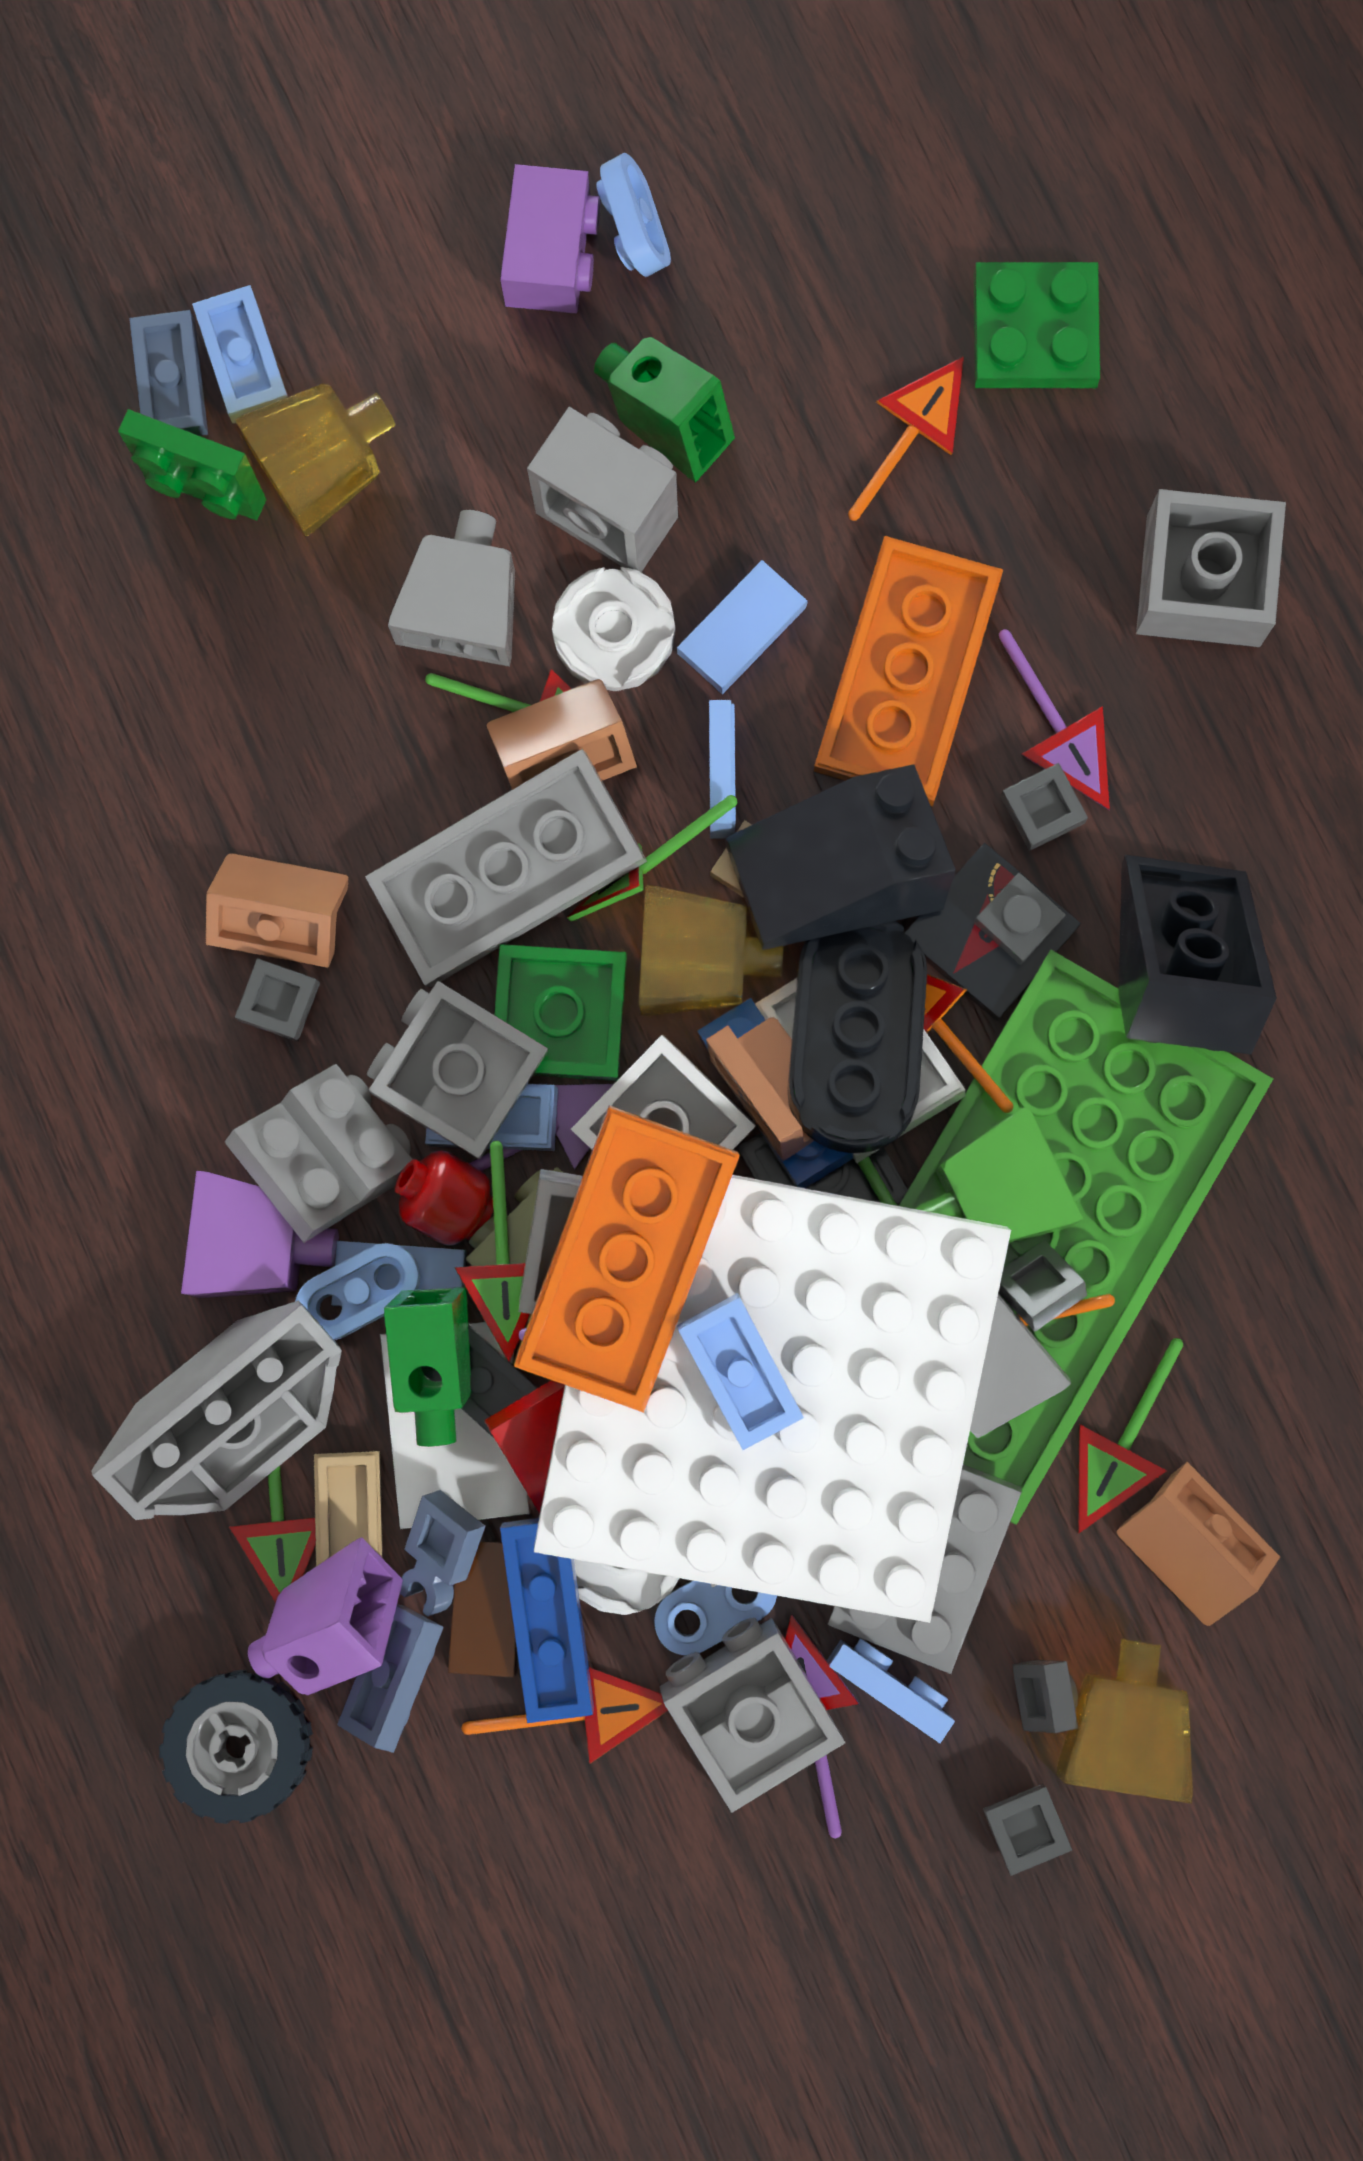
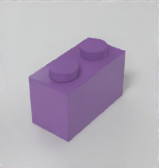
M515 164L500 279L505 307L577 313L580 291H591L594 258L593 254L585 253L587 234L597 235L600 196L590 195L588 171Z

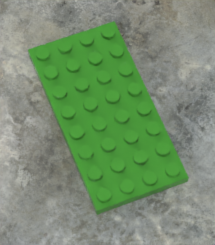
M1050 950L982 1064L983 1069L1013 1103V1110L1010 1113H1004L974 1078L965 1093L966 1096L961 1099L899 1204L901 1207L914 1209L938 1195L945 1194L946 1192L936 1172L938 1167L1020 1109L1029 1106L1084 1219L1066 1229L1008 1244L1004 1267L1043 1240H1046L1085 1281L1087 1296L1083 1299L1111 1294L1115 1298V1303L1111 1307L1054 1319L1037 1331H1034L1027 1325V1328L1068 1375L1071 1384L1058 1394L979 1438L971 1431L969 1432L963 1464L1022 1488V1493L1010 1521L1015 1525L1020 1520L1273 1081L1272 1077L1227 1051H1211L1204 1048L1150 1043L1143 1040L1126 1038L1118 995L1119 989L1053 950Z

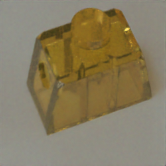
M329 384L317 385L242 415L235 420L246 445L305 537L318 529L376 479L380 471L368 442L396 426L388 408L377 393L346 411Z
M646 885L639 992L640 1014L643 1016H653L740 1005L742 1003L743 975L782 976L783 946L762 950L758 938L745 937L747 907L659 886Z
M1121 1639L1117 1677L1086 1673L1075 1709L1078 1729L1068 1730L1057 1765L1056 1776L1064 1784L1192 1804L1193 1786L1189 1699L1187 1691L1176 1686L1157 1683L1161 1645Z

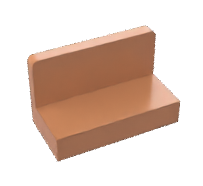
M600 679L487 723V729L512 790L581 749L587 753L602 781L637 767L622 720L603 681Z
M228 854L206 895V945L328 968L335 954L337 911L348 890V876L238 854Z
M774 1017L768 1018L738 1039L727 1025L706 1039L710 1060L782 1161H785L814 1141L802 1130L801 1125L793 1116L788 1103L787 1087L792 1039Z
M1188 1462L1173 1472L1154 1498L1123 1522L1117 1530V1535L1207 1626L1212 1625L1258 1592L1280 1558L1265 1540Z

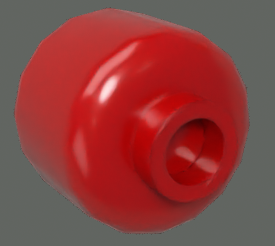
M448 1151L431 1152L421 1161L411 1160L401 1171L395 1185V1192L401 1195L399 1215L403 1222L442 1245H455L464 1239L470 1240L480 1227L490 1219L493 1213V1196L490 1195L489 1178L481 1170Z

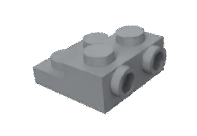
M437 981L430 994L420 989L408 1005L401 1021L409 1027L397 1046L393 1047L386 1043L375 1057L367 1072V1076L374 1080L369 1091L381 1101L480 1160L547 1054L548 1048Z
M337 1064L289 1090L281 1103L235 1128L225 1141L229 1149L304 1243L393 1188L403 1168L408 1162L413 1160L409 1156L411 1150L410 1142L404 1131L394 1124L385 1125L370 1107L371 1094L367 1085L355 1075L346 1077Z
M749 1618L739 1622L722 1637V1641L726 1645L725 1647L705 1659H702L698 1652L682 1657L668 1668L666 1676L669 1681L660 1686L663 1703L731 1813L845 1744L841 1732L815 1692L805 1671L772 1618L760 1625L756 1618Z

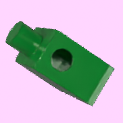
M652 337L642 339L631 353L617 343H611L598 356L594 366V373L608 384L621 422L650 447L663 454L672 465L696 483L735 439L721 381Z
M466 1287L401 1291L384 1307L394 1410L398 1413L414 1412L416 1443L418 1446L433 1447L453 1444L457 1441L454 1410L463 1408L471 1395L472 1388ZM421 1366H429L437 1370L442 1381L434 1382L429 1380L423 1374Z

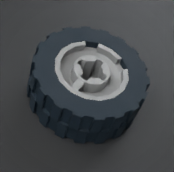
M234 1670L226 1674L221 1673L192 1687L190 1692L181 1697L172 1707L174 1712L170 1718L165 1720L162 1732L165 1733L164 1740L159 1745V1758H163L165 1767L162 1773L166 1783L170 1782L175 1791L173 1795L181 1804L185 1802L193 1809L191 1812L201 1818L208 1816L214 1818V1822L227 1824L231 1820H239V1824L252 1821L258 1816H265L282 1804L302 1782L307 1773L304 1771L306 1764L311 1760L313 1747H310V1736L313 1734L311 1722L306 1721L303 1713L306 1709L300 1699L296 1700L289 1692L291 1689L283 1682L276 1683L270 1678H262L257 1673H247V1670ZM247 1735L251 1743L245 1746L243 1757H232L226 1749L228 1737L237 1736L241 1738Z

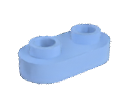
M622 153L601 165V180L596 184L602 204L614 217L619 233L614 238V244L622 263L628 270L637 269L641 275L648 277L670 265V251L648 183L634 159L627 153Z
M377 1244L308 1280L299 1290L295 1302L300 1301L334 1340H338L383 1317L384 1307L401 1291L418 1290L420 1285V1269L415 1258L407 1250L394 1244ZM393 1265L399 1271V1282L392 1289H382L377 1282L378 1272L384 1266ZM328 1296H336L342 1303V1311L334 1320H326L320 1312V1305Z
M692 1580L672 1591L660 1602L655 1614V1630L661 1643L670 1651L679 1655H688L694 1652L701 1653L721 1642L724 1634L739 1622L749 1618H756L759 1621L768 1615L776 1602L777 1595L757 1592L754 1600L748 1603H741L734 1598L732 1587L717 1585L712 1588L710 1583ZM692 1610L699 1616L700 1626L693 1634H682L675 1627L674 1620L680 1611Z

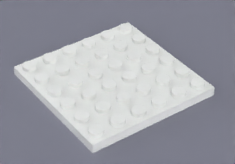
M732 1175L677 1325L738 1293L804 1418L742 1450L676 1325L644 1413L565 1385L534 1542V1552L930 1623L1011 1230L1007 1226Z

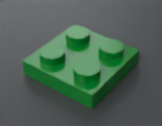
M976 262L974 270L975 388H1097L1100 380L1098 262Z
M130 409L127 410L118 433L132 455L131 459L142 471L146 478L145 483L149 487L173 498H179L181 492L201 499V503L206 509L227 519H236L237 515L240 514L253 520H258L267 499L245 453Z
M500 944L494 1016L548 1048L547 1054L533 1076L617 1081L619 1079L627 966L626 952Z

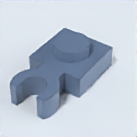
M441 1490L422 1496L404 1548L417 1562L413 1569L403 1574L400 1594L403 1597H408L423 1591L425 1588L427 1600L422 1613L427 1617L442 1612L451 1605L454 1595L453 1585L467 1580L485 1529L484 1524Z

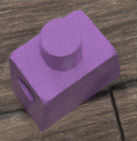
M196 1171L181 1293L192 1297L211 1298L296 1291L300 1264L323 1267L335 1266L337 1241H339L338 1229L327 1228L304 1243L259 1186L209 1172Z
M362 1537L353 1541L281 1591L277 1597L266 1635L252 1642L248 1647V1658L252 1668L259 1676L265 1679L279 1673L298 1693L310 1695L380 1667L383 1663L403 1579Z

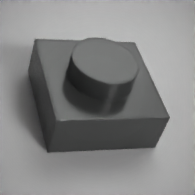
M1059 763L1004 789L1000 796L1029 851L1085 824L1088 819Z
M1018 873L975 918L974 924L1021 965L1062 922L1066 914L1023 875Z
M257 959L235 1018L239 1022L298 1042L320 983L315 978Z
M1043 1240L1003 1268L998 1292L1034 1331H1037L1087 1296L1085 1281L1046 1240Z
M1032 1660L1012 1664L1023 1731L1059 1733L1078 1729L1075 1712L1078 1704V1692L1076 1684L1069 1674L1067 1661Z
M1044 1784L983 1808L1007 1871L1011 1876L1072 1851L1047 1787Z

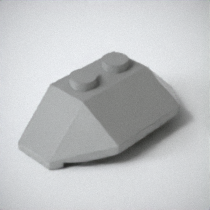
M300 1301L237 1320L134 1405L91 1470L92 1476L135 1520L154 1518V1515H189L225 1511L326 1428L334 1391L336 1368L339 1366L342 1352L340 1346Z

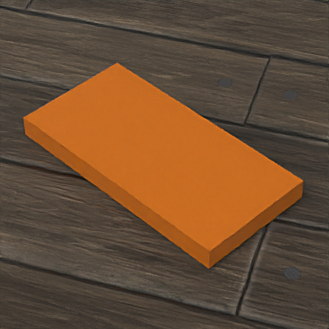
M884 536L814 765V772L846 781L856 776L914 764L930 806H933L1003 569Z
M609 1105L515 1358L514 1367L644 1413L740 1154L731 1149Z

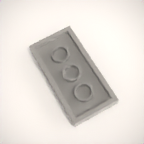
M581 749L365 877L425 986L431 988L437 981L441 982L498 949L500 944H507L646 863L647 860L590 758Z

